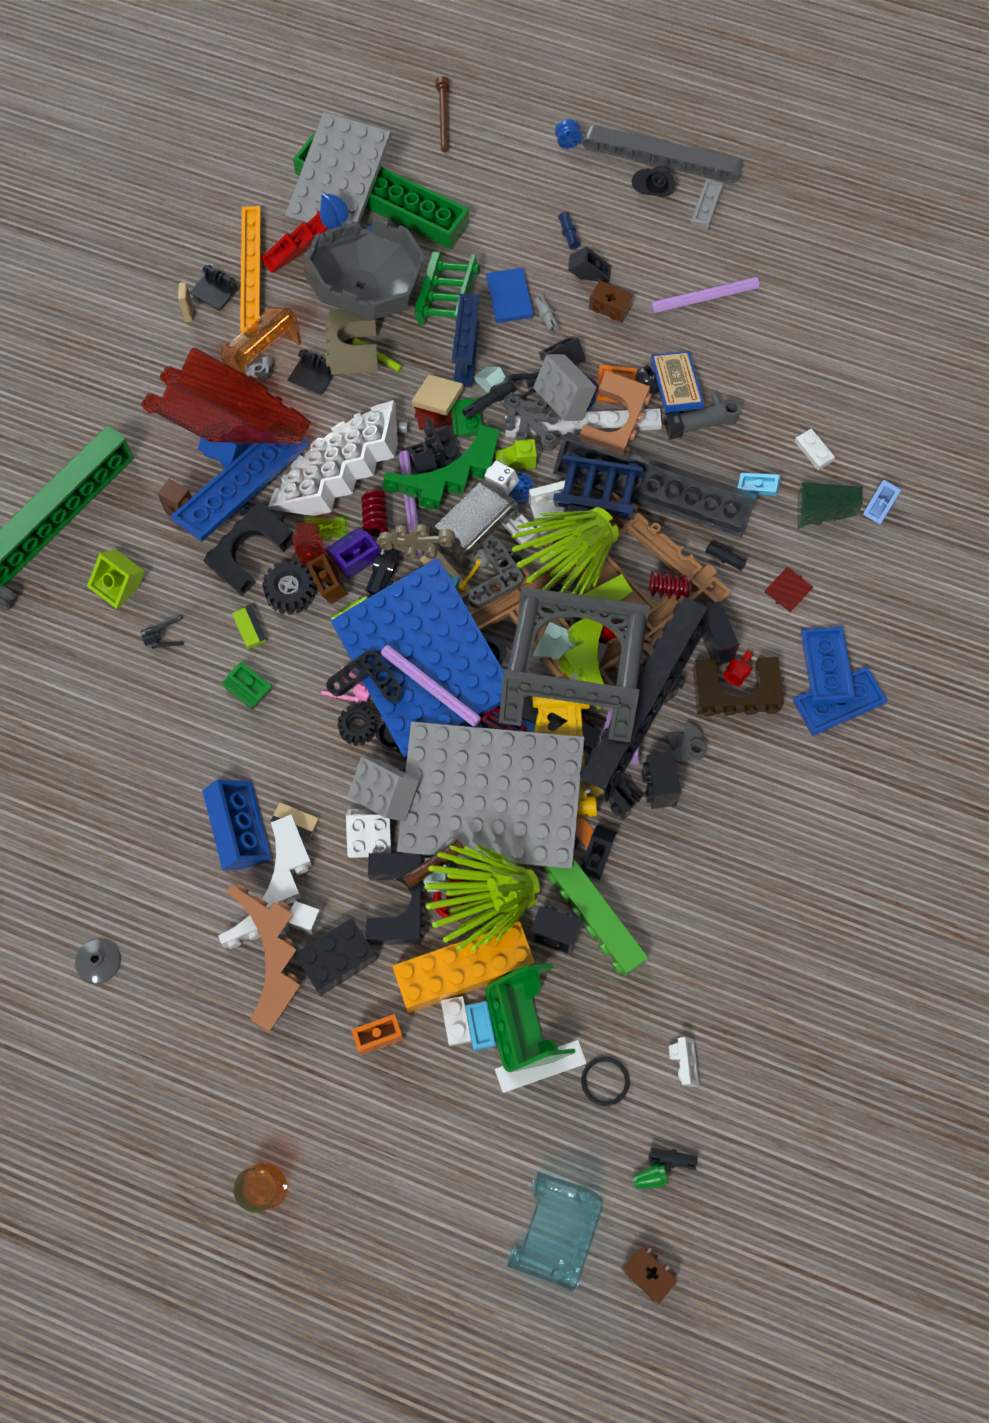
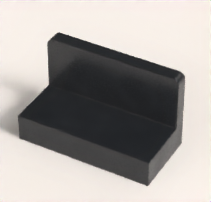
M573 336L538 352L541 360H544L547 354H564L574 365L586 359L579 338Z

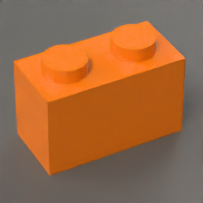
M395 1014L351 1030L360 1056L403 1041Z

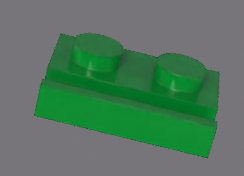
M479 398L463 399L454 403L451 408L454 438H457V436H477L480 425H482L480 413L467 420L466 417L468 415L464 417L462 409L468 407Z
M240 662L227 675V678L221 682L222 687L251 710L273 689L268 682L243 662Z

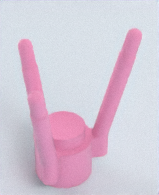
M350 671L349 676L356 678L357 676ZM363 681L354 687L353 694H355V697L348 695L336 697L328 691H321L322 695L354 701L360 705L362 701L367 703L371 698Z

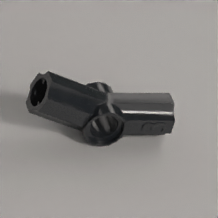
M394 548L390 550L382 549L381 553L377 554L372 567L373 572L365 589L366 592L375 595L387 587L389 578H392L401 551Z

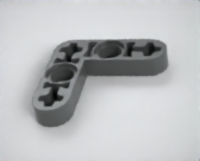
M489 537L484 541L483 551L498 575L470 590L468 600L469 604L474 608H482L522 585L523 575L502 542L496 537ZM489 545L496 546V556L492 548L489 549ZM500 559H505L509 564L506 567H500L497 562ZM510 576H513V578L517 577V581L510 580ZM494 584L500 585L502 588L497 593L490 590V587ZM474 595L481 597V601L474 599Z

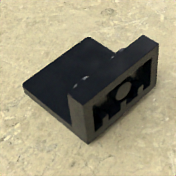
M430 418L425 419V443L433 450L436 465L439 464L440 468L446 467L462 456L449 428L436 432Z

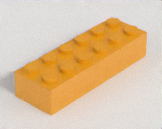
M520 921L516 922L498 942H496V938L504 928L489 943L485 945L482 943L473 951H471V947L487 933L482 934L461 950H456L457 946L462 943L459 942L393 965V971L407 1013L441 1002V1000L450 999L485 987L525 965H535Z

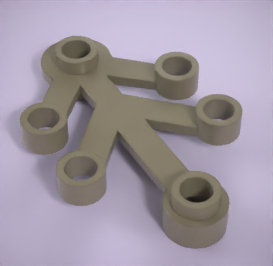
M417 525L416 529L409 534L407 527L397 526L392 533H380L376 543L384 550L394 548L404 552L407 559H416L417 549L424 551L425 557L433 559L437 557V548L425 544L440 543L443 547H450L455 541V532L450 529H442L439 531V536L426 537L428 527L425 525Z

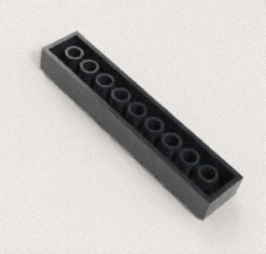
M567 432L563 436L553 474L566 478L568 466L564 465L562 457L569 454H577L582 458L619 464H638L640 467H643L644 476L643 478H635L631 496L632 501L741 538L744 535L757 498V494L572 432ZM577 467L574 481L585 484L588 469ZM596 470L593 482L594 488L604 491L608 472ZM616 474L612 491L620 497L624 495L628 475Z
M686 597L675 606L672 620L666 622L661 639H656L653 645L654 651L651 656L648 655L645 658L642 666L644 668L638 675L637 689H639V696L631 741L624 742L608 739L610 727L605 728L601 735L602 741L598 747L595 746L590 754L591 760L580 771L579 775L581 776L580 780L584 792L606 803L709 625L708 607Z

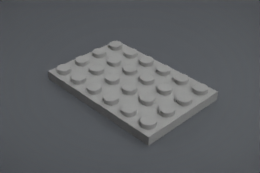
M323 112L285 216L294 221L308 223L320 211L321 194H332L341 198L348 208V219L341 223V228H344V225L350 224L353 221L360 223L392 133Z

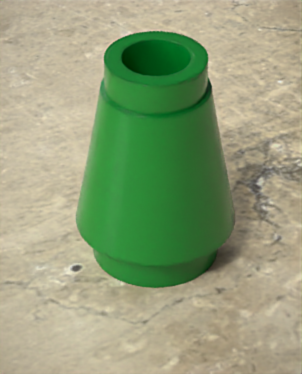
M656 1164L633 1175L636 1190L640 1188H664V1185L669 1184L664 1165L658 1166Z

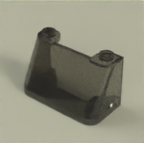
M479 480L455 507L439 522L431 526L429 536H439V531L442 529L454 531L455 541L452 546L443 547L440 543L435 544L465 571L472 564L469 558L472 554L474 556L477 554L476 549L502 523L506 525L508 518L515 521L521 515L518 503L488 481Z

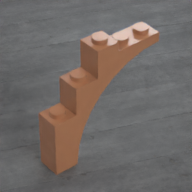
M239 883L236 887L231 884L226 892L237 900L251 916L260 933L265 951L266 972L264 988L259 1004L250 1020L270 1032L301 985L297 982L299 978L289 971L286 975L282 973L297 949L293 947L295 942L286 936L282 939L279 936L294 914L290 912L292 908L282 901L279 904L273 902L268 909L266 901L258 896L253 899L247 895L249 890Z

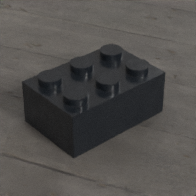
M350 918L294 953L319 996L324 995L377 961L374 951L353 918Z

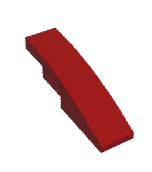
M320 211L308 223L302 222L291 234L286 233L261 257L271 273L285 266L311 247L316 234H323L326 232V229H330L323 225Z

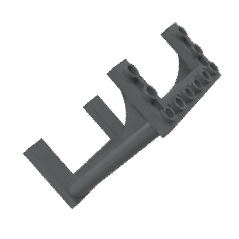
M522 587L519 616L508 670H504L499 723L521 726L524 695L613 708L608 739L630 742L639 696L637 683L650 605ZM566 617L587 618L608 627L616 635L621 645L617 686L528 673L533 643L538 640L539 630L551 621Z

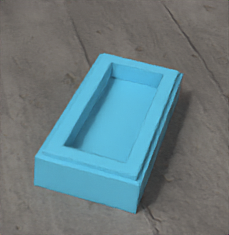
M487 1001L465 1005L473 1051L495 1047Z

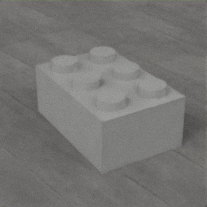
M564 354L546 355L533 387L564 421H582L596 390V386Z
M361 756L348 797L384 818L406 821L419 780L381 760Z

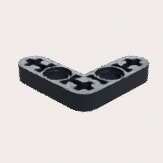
M372 650L364 652L331 676L326 683L327 690L333 696L338 697L344 695L370 676L390 703H399L404 697V691L381 657ZM372 657L374 659L373 661L378 666L376 669L369 663V658ZM352 669H359V675L356 678L352 679L349 677ZM381 672H386L388 674L387 679L379 682L377 680L378 675ZM343 676L349 681L348 683L342 678ZM336 682L339 683L340 688L338 690L335 689L334 684ZM391 685L396 691L397 695L395 697L391 695L387 686Z

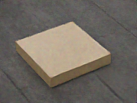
M428 375L412 399V406L447 416L463 391V384Z

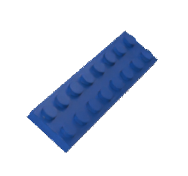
M278 422L171 515V521L203 542L309 447V441Z

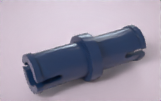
M569 212L559 214L558 219L562 226V234L566 237L569 249L573 250V247L574 249L579 248L581 244L576 234L577 229L572 224Z

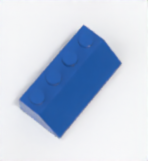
M216 780L205 788L202 792L222 870H242L271 861L272 857L252 782Z

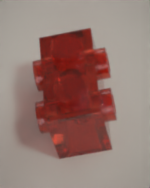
M297 522V531L293 533L292 545L295 546V555H298L299 562L306 564L323 554L325 546L322 544L323 538L320 535L318 523Z

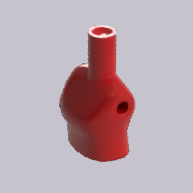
M746 651L741 660L732 658L727 670L723 673V678L732 685L741 686L753 670L748 664L753 654L750 651Z

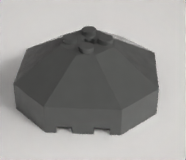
M375 217L372 221L371 231L360 227L358 222L353 221L350 224L344 225V228L326 229V232L323 234H316L311 243V249L305 257L303 274L320 302L375 320L407 309L422 271L425 255L406 227L399 226L397 229L388 226L389 221ZM358 283L364 285L362 290L361 288H356Z

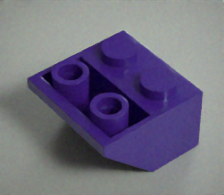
M356 528L325 548V552L344 576L350 579L373 564L377 554H380V549L368 532Z

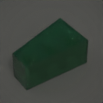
M802 482L798 492L797 529L811 524L819 525L824 521H837L858 516L863 504L862 486Z

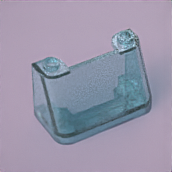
M538 1172L531 1187L534 1197L538 1199L524 1244L523 1246L517 1245L510 1250L507 1267L573 1291L578 1286L602 1211L603 1198L587 1187Z

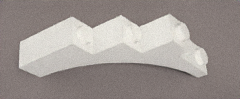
M292 815L271 822L276 842V861L269 888L262 898L268 903L266 906L268 909L273 902L279 904L282 901L288 906H292L294 901L301 899L292 875L295 873L296 875L303 874L309 870L308 868L312 867ZM249 915L234 928L218 937L224 948L233 949L240 946L244 940L259 938L260 933ZM288 924L280 934L279 938L284 937L286 935V932L290 931Z

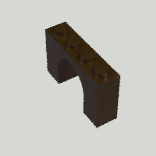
M779 657L757 658L755 663L757 689L746 697L731 696L720 687L716 659L695 660L693 678L697 715L703 714V716L707 717L715 714L731 716L736 713L753 715L757 712L775 714L781 711L784 700Z

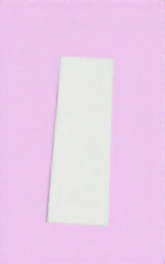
M576 1040L559 1046L558 1050L575 1048L576 1053L550 1064L517 1072H507L503 1066L496 1068L495 1072L502 1092L504 1093L587 1064L579 1041Z

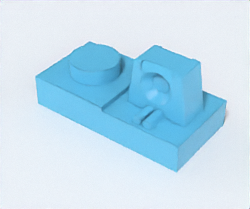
M741 473L737 488L757 495L777 496L781 477L775 474Z

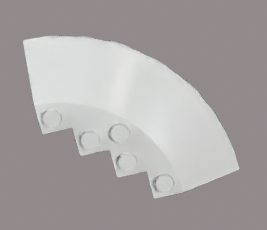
M392 400L371 407L372 411L362 415L360 412L355 414L354 418L349 422L345 423L342 421L331 428V433L324 438L316 439L310 444L311 449L303 456L299 455L290 465L292 468L290 472L282 476V484L279 488H275L268 508L270 510L312 516L332 512L336 497L353 494L357 479L374 476L377 462L395 458L398 445L395 401Z

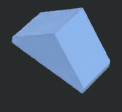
M884 479L863 515L881 524L894 506L902 489Z

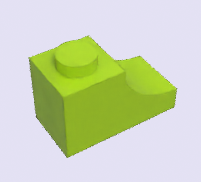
M535 439L517 440L508 448L496 450V461L514 470L535 469Z

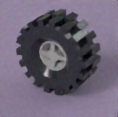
M285 560L282 561V565L279 566L276 563L273 570L271 568L267 570L268 575H264L262 587L269 606H272L273 610L276 611L278 609L280 614H284L287 611L288 615H293L292 611L296 610L297 614L301 613L300 609L302 607L306 610L308 608L307 603L312 604L313 597L316 594L315 583L307 567L304 568L302 563L298 562L296 565L295 561L290 560V564H287Z

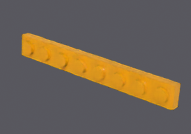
M260 206L242 207L241 335L260 334L261 208Z

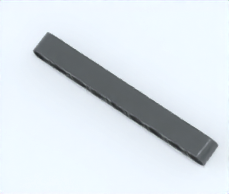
M591 125L587 128L582 143L584 148L590 151L728 183H736L739 180L743 167V162L736 157L596 125Z

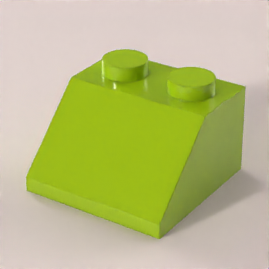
M118 550L99 553L87 587L118 609L139 588L145 571Z

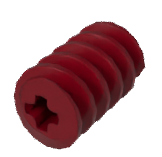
M371 490L361 496L363 530L372 536H379L382 532H388L386 527L388 525L386 520L387 513H385L387 507L385 506L386 499H384L386 494L381 490Z
M651 570L648 591H650L651 597H654L656 592H658L660 598H663L664 594L667 593L668 599H671L673 594H675L676 600H679L681 595L689 599L692 577L688 581L687 575H684L680 580L679 575L675 574L674 578L671 579L670 573H667L665 578H663L661 571L655 577L654 571Z

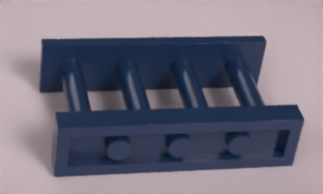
M460 294L452 353V364H455L453 381L462 383L463 387H472L480 326V321H477L479 295Z
M577 454L563 455L562 459L564 465L568 466L563 491L554 493L553 502L555 507L569 508L570 504L593 509L599 507L610 512V515L613 517L634 520L636 512L630 501L635 478H643L644 476L643 467L635 463L626 465L582 458ZM577 467L588 469L583 494L580 497L572 496L571 494ZM596 470L608 472L603 496L600 500L590 497ZM616 474L628 475L623 499L620 503L610 500Z

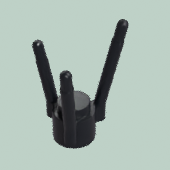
M539 372L517 373L508 376L512 380H526L527 387L532 388L519 395L522 399L537 393L533 387Z
M179 614L154 627L141 630L145 646L151 645L152 649L157 647L184 645L183 641L158 642L161 639L159 630L183 619V616Z

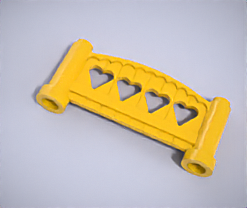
M532 696L533 708H538L534 733L583 737L581 709H589V705ZM549 713H555L566 719L567 722L555 731H550L548 729L550 721H548L547 716ZM583 749L582 767L585 765V762H584V749ZM580 781L577 815L588 814V817L597 816L596 797L587 795Z

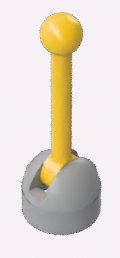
M483 549L477 551L474 557L476 565L463 583L458 585L460 591L466 589V584L478 567H485L490 563Z

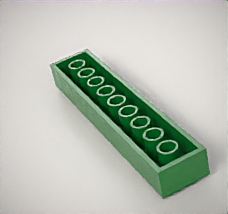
M314 134L311 135L293 158L295 174L298 176L301 174L315 136ZM380 167L365 208L451 249L469 224V208Z
M109 425L104 430H101L90 443L84 446L83 450L76 457L69 461L67 466L57 472L55 477L48 484L44 485L34 498L28 500L26 505L19 512L15 513L5 526L0 528L1 586L5 587L134 459L125 437Z

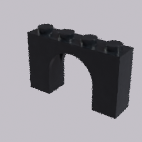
M259 502L249 508L247 514L234 524L233 529L220 539L219 544L210 550L203 560L214 573L240 596H243L256 583L251 575L237 564L236 553L241 543L250 537L261 536L271 541L284 553L297 539L290 528Z
M369 853V880L398 881L403 883L412 894L410 905L402 914L392 918H366V940L369 945H421V938H425V925H421V916H425V903H421L422 895H426L425 884L420 881L413 888H410L403 876L425 862V860H422V854Z

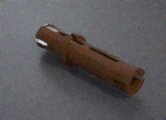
M458 839L449 845L464 849V846ZM449 846L437 851V854L442 852L458 856L461 853L451 850ZM435 854L429 860L403 876L407 885L413 888L420 881L434 873L428 870L430 866H447L451 860L440 858Z

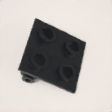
M204 265L202 269L204 276L189 293L215 309L220 310L241 286V283L233 277L227 276L224 272L213 268L211 265Z
M306 349L300 350L298 357L301 359L287 381L322 395L333 377L331 375V367H327L326 359L323 356L310 353Z

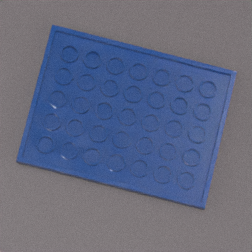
M438 558L330 620L352 661L366 651H375L404 691L403 699L399 703L392 704L383 696L370 676L363 680L405 759H407L411 722L464 726L468 722L381 654V650L386 645L397 651L478 714L479 717L501 704L504 671ZM372 657L368 659L369 663L376 669L378 666L373 661L374 659ZM381 672L377 680L379 682L385 681L388 674ZM391 685L387 686L391 695L395 697L397 695L396 691Z

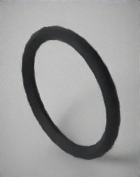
M600 1057L589 1062L583 1070L581 1085L586 1097L601 1106H611L620 1102L626 1096L630 1085L626 1068L619 1061L610 1057ZM599 1062H610L617 1065L624 1075V1089L614 1100H598L587 1089V1073L593 1065Z

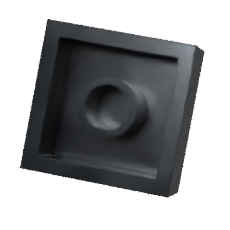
M673 751L647 755L646 761L643 763V770H641L642 782L647 785V790H645L646 802L650 803L651 809L677 806L681 788Z
M545 905V907L539 906L531 929L530 941L572 955L581 930L582 920L573 913L567 912L563 914L557 912L558 910L555 907Z

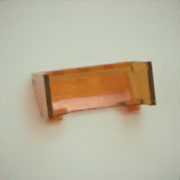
M267 308L229 344L224 345L221 350V358L226 374L248 391L250 386L245 366L282 333L296 344L300 345L302 343L296 313L290 308Z

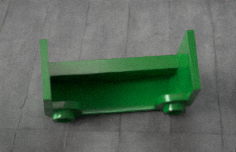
M553 964L525 965L491 982L486 988L485 995L502 1065L507 1072H517L550 1064L576 1053L575 1048L558 1050L557 1044L553 1040L543 1041L532 998L536 997L541 991L542 984L539 975L553 969Z

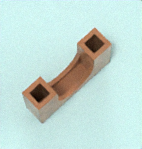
M606 371L599 386V395L622 403L629 412L628 421L621 429L614 432H604L584 424L580 435L630 452L629 443L635 440L638 432L636 426L638 423H642L645 415L643 409L645 405H649L652 398L650 386Z

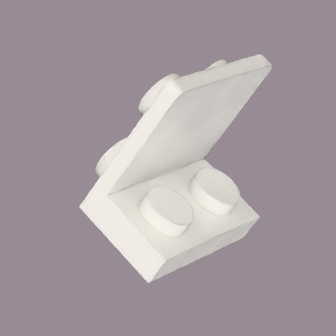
M565 481L529 490V504L534 519L552 517L542 516L540 513L564 512V508L555 507L553 497L554 493L563 491ZM562 528L541 532L539 534H548Z
M348 809L346 814L348 857H369V853H391V819L384 818L370 809Z

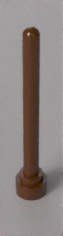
M440 76L435 80V87L439 92L441 151L446 152L448 150L446 92L450 88V83L447 77Z

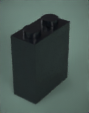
M721 602L705 603L704 606L708 607L709 625L701 638L710 659H716V666L729 663L732 658H735L739 643Z

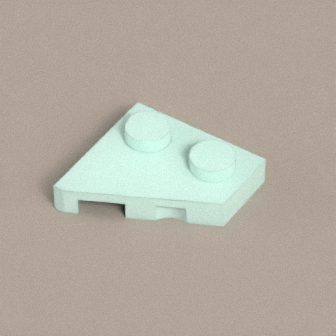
M549 622L532 655V659L539 660V658L552 657V660L559 659L565 652L573 649L576 645L572 644L569 640L567 629Z

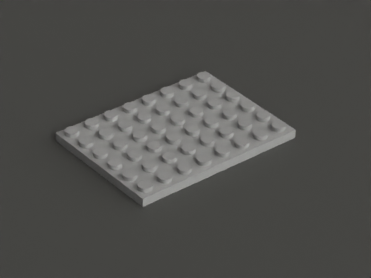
M411 722L405 773L418 779L419 782L406 821H400L397 852L434 856L439 849H444L458 839L463 846L483 854L486 853L479 850L476 845H480L488 850L492 849L515 864L572 869L581 781L579 774L582 769L584 737ZM462 853L458 855V857H462L465 859L478 860L473 857L464 855Z

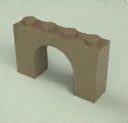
M345 310L329 311V319H325L326 365L331 367V375L378 372L376 344L348 345L343 343L345 340L354 337L376 336V321Z

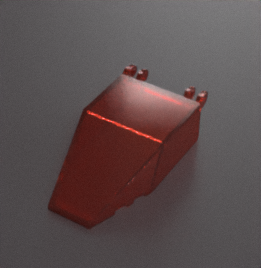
M195 347L190 350L182 370L167 366L160 374V379L163 383L167 384L163 396L160 397L149 393L141 404L148 413H156L209 442L301 444L311 424V421L293 407L289 409L282 404L283 399L279 396L274 397L268 393L269 388L264 384Z

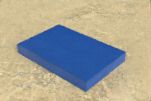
M523 268L486 273L496 323L533 318Z

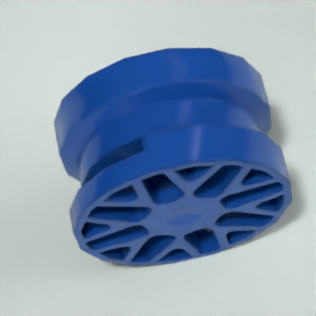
M573 119L564 120L555 128L557 142L562 148H573L582 140L580 126Z
M516 473L519 482L506 497L511 503L515 502L518 505H522L529 500V490L533 489V481L527 474Z

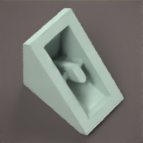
M487 366L476 374L473 379L488 393L493 385L497 386L504 381L505 375L500 367Z

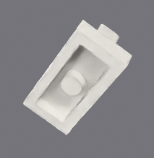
M687 1037L678 1038V1043L669 1045L670 1059L680 1060L678 1076L682 1085L689 1087L699 1086L694 1039Z

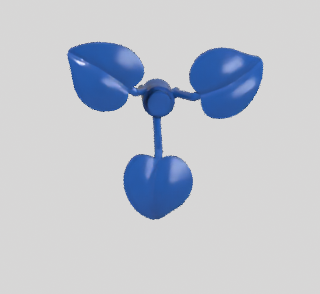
M321 194L320 218L323 225L330 229L341 228V223L348 219L347 205L338 196Z

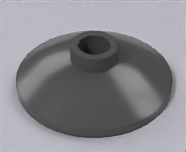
M103 939L87 942L80 948L75 959V967L79 976L85 981L94 984L103 983L111 979L120 966L118 949L114 944ZM95 956H99V961L97 963L92 962V959Z

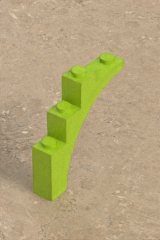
M621 574L582 596L624 601L633 590ZM583 618L567 630L569 640L576 647L565 652L558 659L561 671L568 678L576 674L578 681L603 684L598 663V644L603 624ZM596 706L598 710L603 708L601 706Z

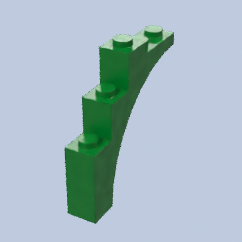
M480 425L477 436L469 449L451 464L433 472L417 475L385 472L382 488L392 493L399 492L411 498H420V506L428 510H438L443 490L451 494L463 495L468 475L476 479H485L484 475L487 469L491 467L500 430Z

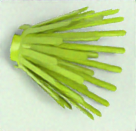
M599 507L589 511L540 513L542 516L552 517L536 518L531 522H526L527 524L517 526L520 529L533 526L540 527L515 533L512 535L513 538L562 528L553 533L514 546L512 551L517 552L531 546L539 548L564 538L518 562L517 567L521 568L539 558L540 563H545L555 557L526 579V583L530 584L562 561L550 572V576L553 578L541 589L549 591L576 565L562 583V589L559 592L565 593L590 562L571 593L575 595L578 592V595H583L584 591L586 593L589 592L592 584L595 587L610 548L618 540L619 536L617 525L612 527L609 522L613 519L612 516Z
M476 845L479 850L486 853L483 854L464 846V849L449 846L453 851L489 864L442 852L438 853L437 856L454 861L457 864L489 872L430 866L428 868L429 871L447 873V877L450 879L483 881L425 884L424 888L426 890L453 889L446 891V895L449 897L467 895L427 903L426 909L428 910L471 902L451 908L449 912L452 916L432 923V926L438 928L484 911L459 924L458 930L445 936L443 941L449 942L498 915L459 944L456 950L463 949L492 927L491 931L471 947V951L477 949L482 943L483 945L489 943L504 928L496 938V942H498L506 932L508 933L525 910L532 908L536 904L538 899L534 900L535 893L540 892L537 876L531 869L526 870L523 868L525 866L515 864L492 849L488 850L480 845Z

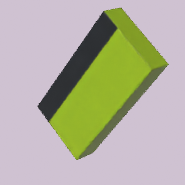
M251 605L232 613L247 650L266 643Z

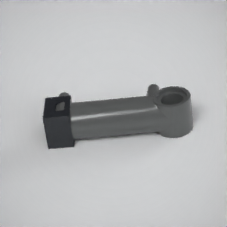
M712 392L711 397L714 406L681 414L679 411L666 412L663 424L669 440L680 438L685 432L719 424L734 425L738 422L741 403L737 399L729 398L722 404L717 393Z

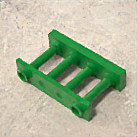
M432 252L414 311L418 324L425 325L427 318L430 316L453 317L457 321L460 294L472 293L476 276L480 273V263L477 262L476 255L472 254L469 264L444 262L440 252ZM444 270L467 272L465 279L440 277L441 272ZM439 285L462 287L460 294L436 293L435 291ZM435 300L458 302L456 310L431 308V304Z

